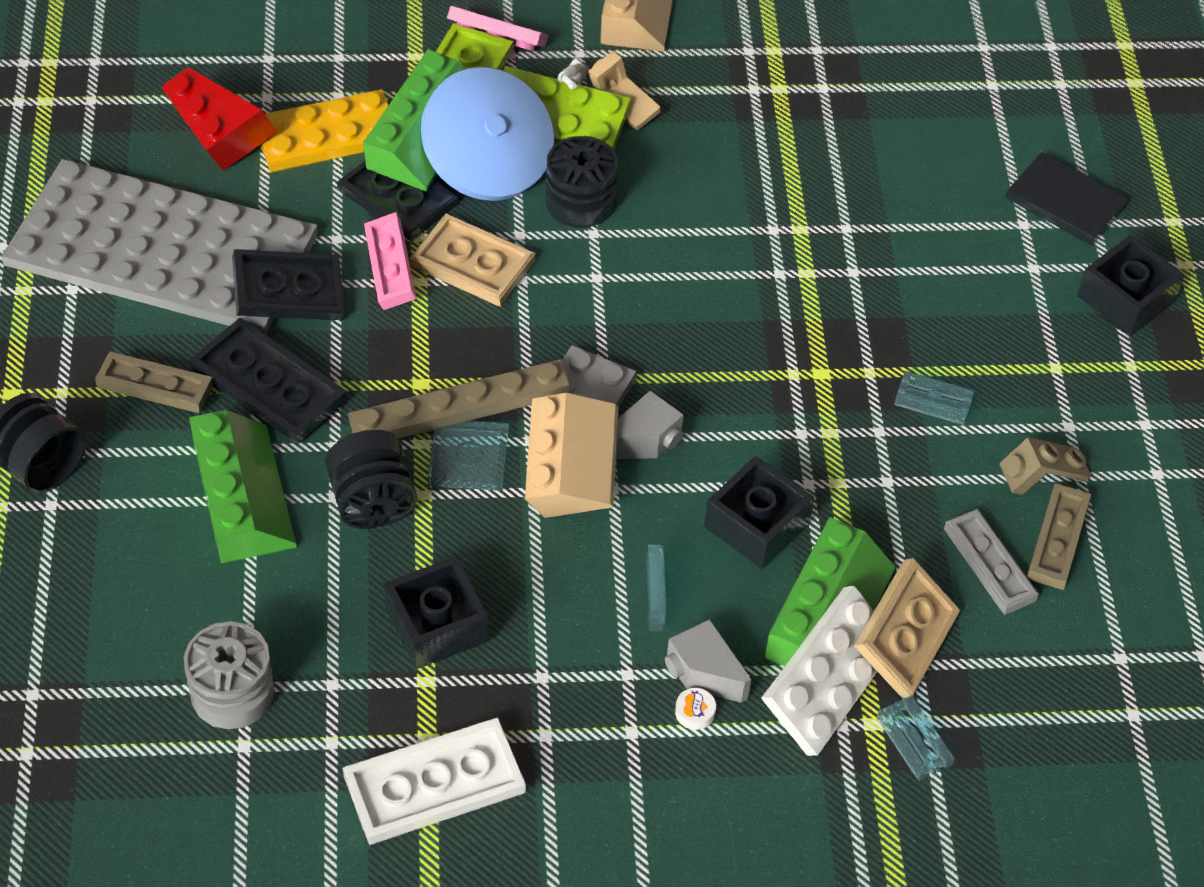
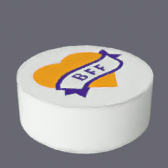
M690 688L678 696L675 714L677 720L684 727L699 730L706 728L714 720L716 702L708 691L700 688Z

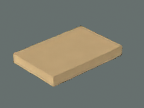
M449 214L443 216L410 257L411 267L501 307L535 262L534 252Z
M914 558L904 560L854 647L903 699L913 697L961 610Z

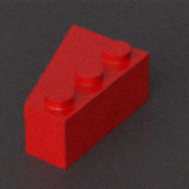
M189 67L161 86L222 171L278 132L261 109Z

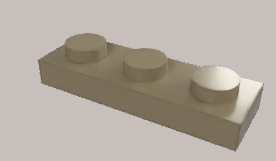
M110 351L95 378L97 388L199 414L213 388V380L210 376Z
M1054 484L1027 574L1028 580L1064 590L1090 501V493Z

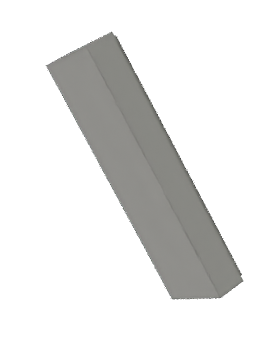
M978 509L946 521L944 530L1004 615L1037 601L1038 592Z

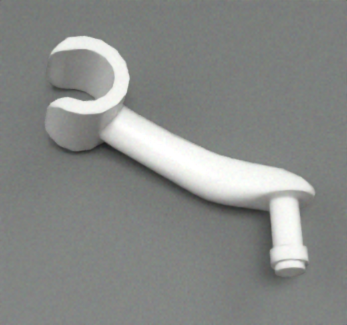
M575 57L569 67L565 68L558 75V80L561 83L565 82L571 90H574L577 87L576 82L581 83L590 69L582 64L578 57Z

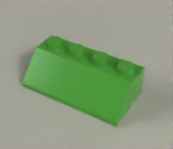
M427 49L364 140L363 145L367 169L427 192L438 174L429 162L422 144V114L428 99L436 88L451 75L465 70L458 60Z
M228 410L189 417L221 564L297 548L267 425Z
M829 517L769 633L765 654L766 659L786 666L844 587L855 586L873 611H875L895 571V566L865 531Z

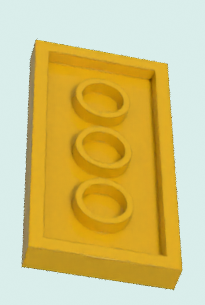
M383 90L266 113L265 115L278 131L261 143L269 171L275 172L363 153L364 140L389 106Z

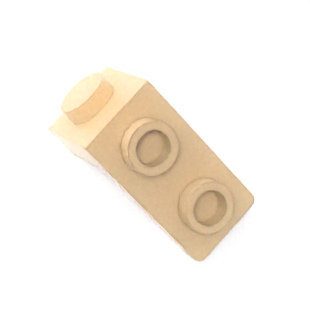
M614 51L605 58L598 60L589 70L594 89L631 98V106L625 121L634 129L639 130L660 113V106L627 78L622 58Z

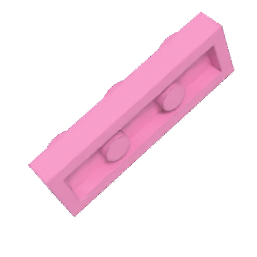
M450 6L447 19L457 21L458 25L474 30L476 27L487 30L486 33L501 38L507 36L517 39L515 46L534 51L535 45L546 46L547 34Z
M395 212L364 223L378 303L382 309L386 310L416 299L402 223L397 213Z

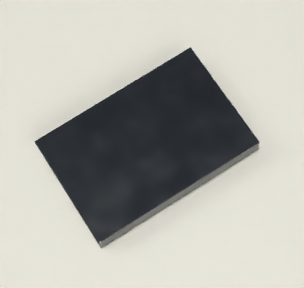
M1043 152L1008 188L1005 196L1006 199L1091 246L1125 209L1128 198Z
M363 161L337 181V190L376 218L396 212L402 223L404 237L410 242L458 205V196L435 180L426 192L367 169L366 161Z
M234 249L232 264L237 316L343 320L345 309L339 255Z

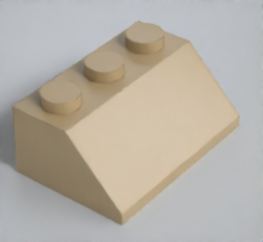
M605 0L602 12L600 44L664 52L673 0Z
M570 393L532 399L525 500L544 518L613 508L619 409L616 404Z

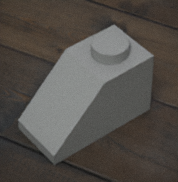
M649 391L618 418L616 459L658 458L667 449H674L683 437V414Z
M710 620L669 639L667 656L665 657L666 666L674 678H680L686 689H704L712 696L740 703L748 700L751 678Z

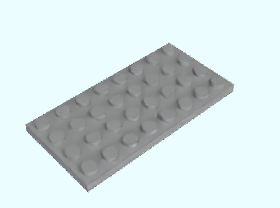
M61 159L3 253L2 260L4 266L228 326L241 317L266 335L275 317L236 315L232 264L234 249L308 253L318 232L317 225Z

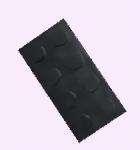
M241 317L189 360L191 370L198 374L212 377L215 387L295 444L303 440L347 400V391Z

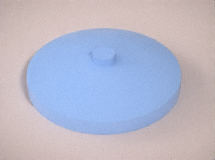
M484 67L459 71L445 79L436 88L423 110L421 138L429 162L447 184L467 196L488 201L510 199L528 190L540 179L547 169V155L552 146H554V132L550 116L538 95L523 81L507 72Z

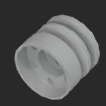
M229 621L214 623L200 630L192 638L184 654V667L192 706L198 716L211 726L223 729L243 728L260 720L270 709L275 695L268 644L261 633L247 624Z

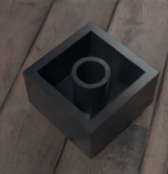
M1131 234L1085 268L1077 296L1131 337L1176 301L1185 274Z
M755 455L707 500L704 527L763 569L810 523L815 497Z
M457 556L384 583L385 608L416 670L489 642L488 615Z

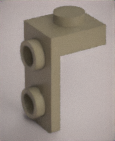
M1027 437L999 463L1012 493L1020 495L1029 490L1046 473L1080 481H1087L1091 477L1086 465V458L1077 448Z

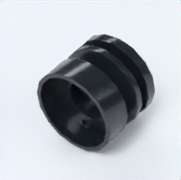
M591 136L569 137L562 139L552 146L547 155L546 207L550 215L561 224L574 228H589L602 224L611 217L616 208L618 157L611 146L603 140Z
M22 393L9 399L0 407V467L10 472L16 481L35 494L47 493L59 487L73 474L85 454L87 440L84 432L69 419L58 414L54 407L35 393Z
M384 430L356 432L337 441L328 450L325 457L326 469L331 486L334 489V496L341 520L348 526L358 529H374L391 525L404 518L414 508L417 501L416 489L412 482L411 473L407 469V461L401 441L393 433Z

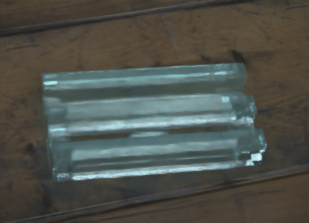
M905 371L894 405L964 425L975 391Z
M648 545L646 572L649 631H662L665 627L666 618L664 547L662 545Z
M913 696L878 711V721L918 781L925 779L928 773L932 775L938 773L943 766L948 768L953 765L955 758ZM903 710H907V712L909 713V715L911 716V718L913 719L921 733L924 735V737L926 738V740L938 756L937 758H933V756L923 743L922 738L917 732V730L914 727H912V725L902 712Z

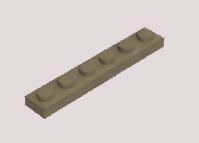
M561 359L350 412L348 417L352 433L364 430H384L393 433L398 438H403L532 405L533 398L561 393L571 394Z

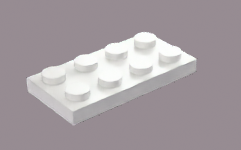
M855 586L844 587L761 698L807 756L820 753L878 672L854 647L874 612Z
M498 718L343 767V775L369 845L526 793V784Z

